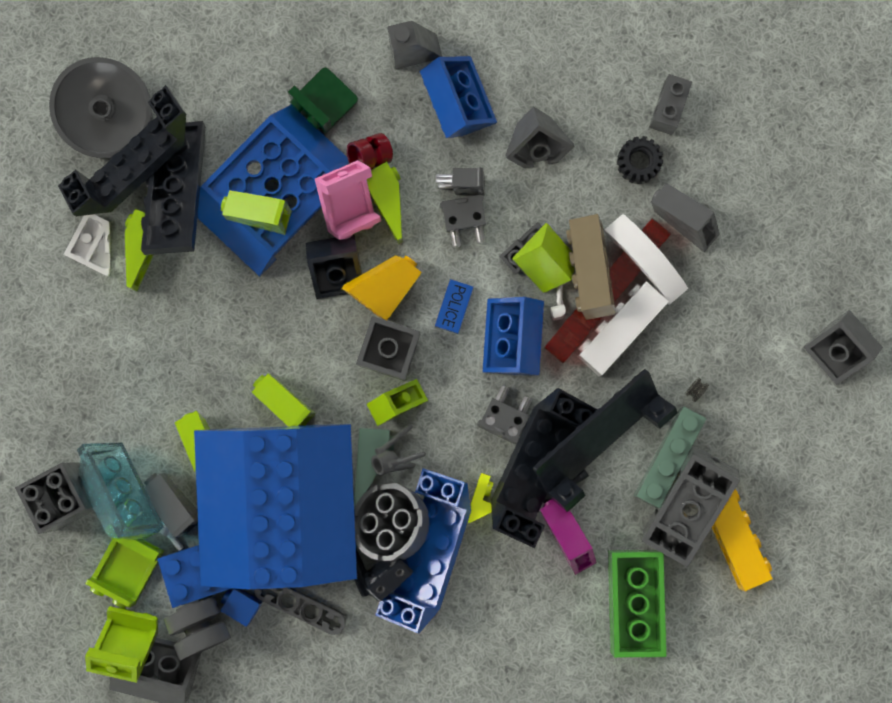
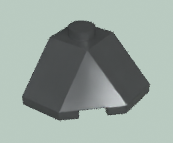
M533 106L517 123L505 156L508 160L522 168L534 167V162L547 160L548 164L558 163L575 146L550 116Z

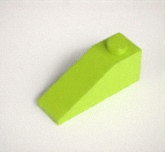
M385 162L371 170L372 177L367 179L371 198L397 243L400 244L403 242L400 186L398 182L401 180V177L394 166L390 168L388 163Z
M137 209L127 217L125 222L126 287L134 291H138L154 256L144 255L141 251L143 235L141 219L145 217V213Z

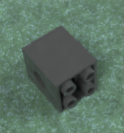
M80 462L60 463L15 487L38 534L58 531L103 507Z

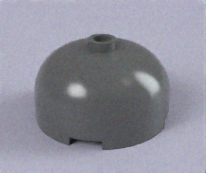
M399 484L376 485L362 495L354 509L356 545L365 555L372 559L384 562L408 559L422 547L427 538L430 521L425 503L414 491Z

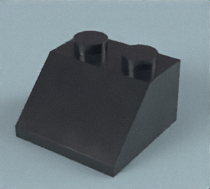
M355 234L348 239L339 240L335 237L306 243V258L316 299L348 294L342 287L362 275Z

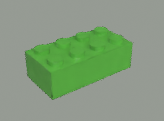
M608 550L610 653L615 658L666 657L664 554L658 550Z

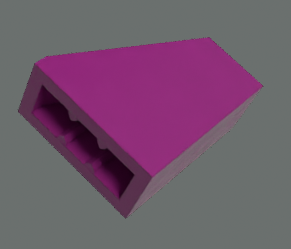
M553 499L546 502L543 508L540 509L541 514L574 574L576 575L596 564L593 549L571 511L566 512Z

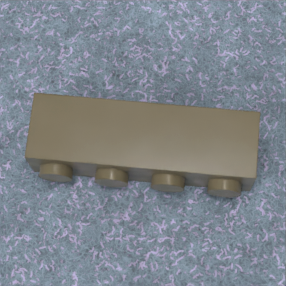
M598 214L569 220L570 230H566L569 245L572 244L573 252H569L572 267L575 266L576 274L572 275L574 288L579 291V297L575 298L577 310L583 313L586 320L614 315L616 310L602 221Z

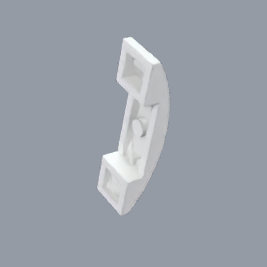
M624 214L604 229V232L618 248H622L654 284L653 287L669 301L668 305L688 289L681 276L663 253Z

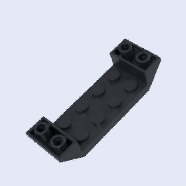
M165 85L148 101L157 117L151 120L125 147L114 154L111 160L101 169L97 170L90 179L75 169L58 185L74 216L112 212L184 146L187 114L169 87Z
M560 388L555 389L533 408L491 499L492 527L494 530L532 548L536 547L545 525L535 519L547 493L535 474L533 467L557 447L561 441L574 432L579 425L591 417L597 410L596 408Z

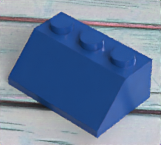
M471 56L438 57L420 70L424 85L446 138L462 137L497 123Z
M528 297L487 299L483 373L540 375L544 301Z

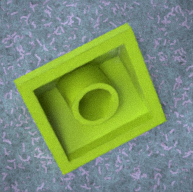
M547 223L512 258L543 293L571 281L575 266L572 267L569 252L572 251Z

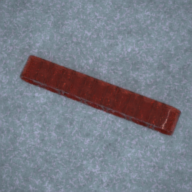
M653 218L641 230L658 249L671 235L667 229ZM625 251L609 269L614 302L641 271ZM576 309L544 348L560 362L564 363L602 317L586 320L583 313L578 312Z

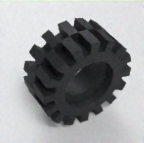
M644 136L641 139L634 137L633 140L629 139L622 146L617 156V165H619L618 171L623 173L622 177L624 179L628 178L631 183L635 181L637 184H642V182H649L658 174L663 164V151H659V144L656 146L653 144V139L648 141L646 140L647 137ZM635 152L645 153L649 158L648 166L644 169L635 168L631 163V155Z

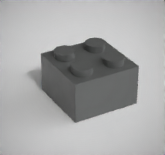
M372 316L356 365L406 381L421 335L420 331Z

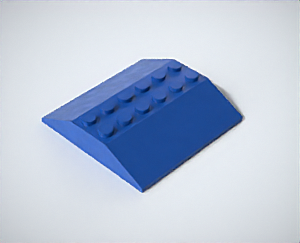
M351 424L194 430L201 586L236 589L307 587L357 579Z

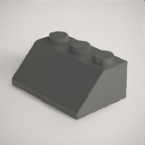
M156 638L138 682L135 683L110 677V690L159 703H187L194 684L201 653L180 661L174 647L176 642Z

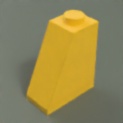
M395 255L346 283L342 289L375 315L387 321L422 272L416 268L417 263L410 257L405 255L402 258Z

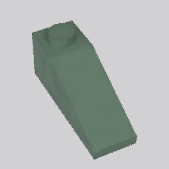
M359 428L354 504H357L362 495L370 489L378 474L372 467L371 459L376 455L375 449L383 446L394 437L390 435L391 430ZM393 444V445H392L390 448H388L386 451H389V450L394 451V445H395V444Z

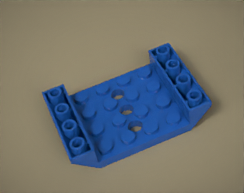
M289 105L270 115L200 187L198 219L261 277L277 260L274 256L322 207L315 178L348 165V158L319 130H316L301 113H298ZM259 163L261 165L260 172L255 175L249 174L248 167L250 164ZM275 179L279 181V187L276 191L270 192L266 190V183L269 180ZM229 190L282 200L293 196L297 198V204L294 208H291L292 212L286 234L283 235L227 220L221 211L223 198L227 197Z

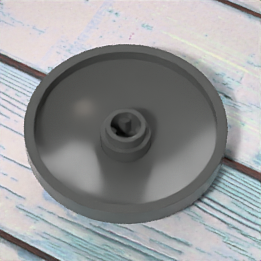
M91 57L79 60L68 66L58 76L51 90L49 110L54 128L66 144L90 157L111 158L125 147L134 136L139 134L152 119V108L148 103L151 98L145 83L130 67L113 59Z

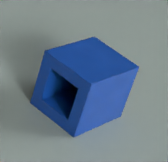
M234 588L232 591L229 589L221 600V603L224 605L220 611L247 627L263 601L243 589Z

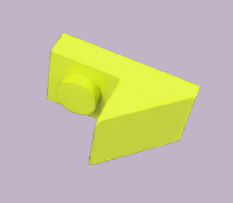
M480 474L470 504L471 513L468 523L492 512L491 502L483 500L484 495L490 496L494 482L489 481L491 477L489 475Z

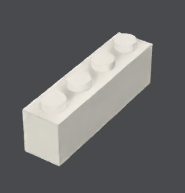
M647 281L642 286L637 283L628 293L631 298L626 304L620 302L615 307L616 314H614V317L609 322L604 320L594 330L598 333L592 341L587 338L578 348L581 353L577 357L599 377L605 373L669 302Z

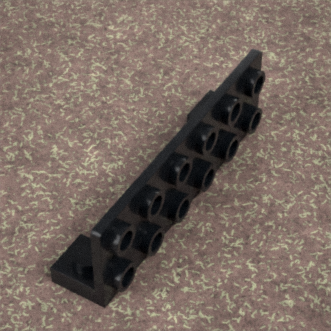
M644 369L634 376L620 391L616 392L601 408H598L583 424L579 425L565 440L561 441L548 455L542 458L533 467V470L548 496L568 512L586 496L584 491L572 481L580 472L642 417L661 429L678 413L677 409L658 394L649 371Z

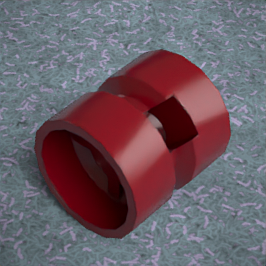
M377 133L366 137V139L350 142L347 145L346 152L349 164L358 160L369 166L372 170L374 167H378L385 162L391 163L393 159L391 143L383 133Z

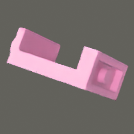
M358 160L315 178L327 230L339 240L348 239L354 233L370 229L374 224L381 222L380 215L373 210L367 179L372 177L371 168Z

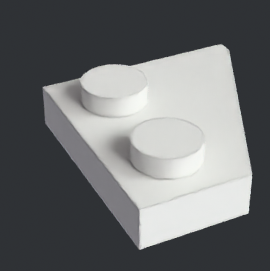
M95 214L83 216L63 255L109 277L111 223Z

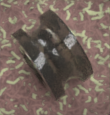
M698 377L686 390L685 395L692 396V401L696 402L709 385L707 383L703 384L701 378Z

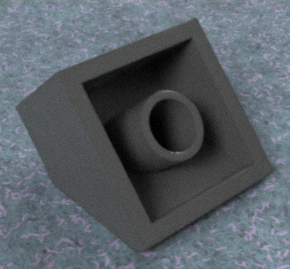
M848 310L831 322L803 348L837 385L875 360L883 347L856 316Z

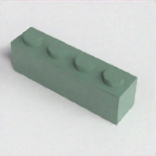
M681 407L678 410L634 494L636 498L655 508H660L707 418L686 407Z

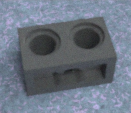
M671 74L667 76L649 128L669 135L675 132L692 81Z

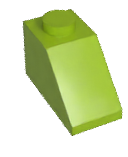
M415 379L383 393L366 405L377 426L427 402L428 399L418 380Z

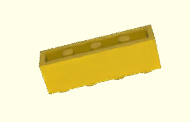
M735 489L712 526V530L738 588L747 591L772 580L773 578L770 574L772 567L766 557L763 558L759 550L762 548L761 542L756 534H752L749 528L751 520L747 512L741 510L738 503L741 499Z

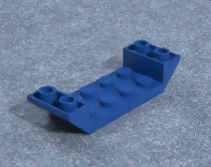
M424 468L422 469L415 493L424 496L423 502L429 513V532L422 547L413 556L406 559L408 566L413 570L412 575L402 582L401 586L394 592H391L379 602L375 615L415 633H420L441 608L471 513L468 483Z

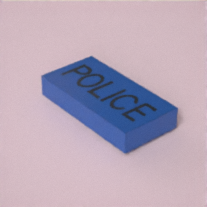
M450 279L435 327L459 334L473 286Z

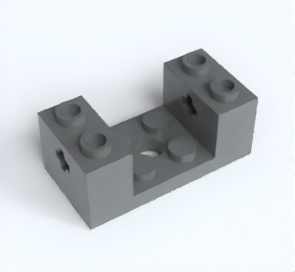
M693 445L681 466L680 475L660 509H655L643 529L642 542L688 567L740 482L739 470ZM686 504L696 505L698 512L693 516L686 515L683 512V507Z

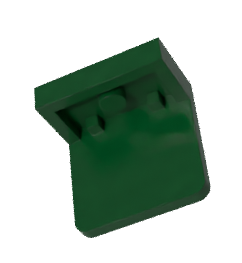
M326 67L322 68L301 90L294 85L288 91L291 99L290 105L298 113L302 111L308 116L307 121L316 130L320 128L325 134L358 102V97Z

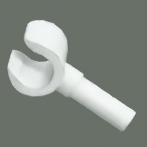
M563 285L557 287V306L550 307L553 321L563 319L565 316Z
M161 520L157 526L159 533L167 536L178 551L183 549L184 547L180 541L173 537Z

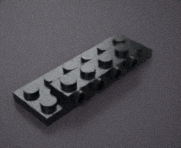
M203 121L186 122L184 146L146 180L148 192L147 196H144L145 217L141 219L143 230L141 251L144 255L195 251L206 130Z

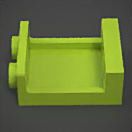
M120 527L113 530L110 536L112 541L91 578L87 579L85 584L91 587L90 591L99 596L106 595L112 598V603L116 606L130 608L136 605L158 564L157 559L162 557L164 550Z
M109 606L107 620L94 648L89 647L85 655L86 671L137 683L158 634V617L148 613H138L121 607Z

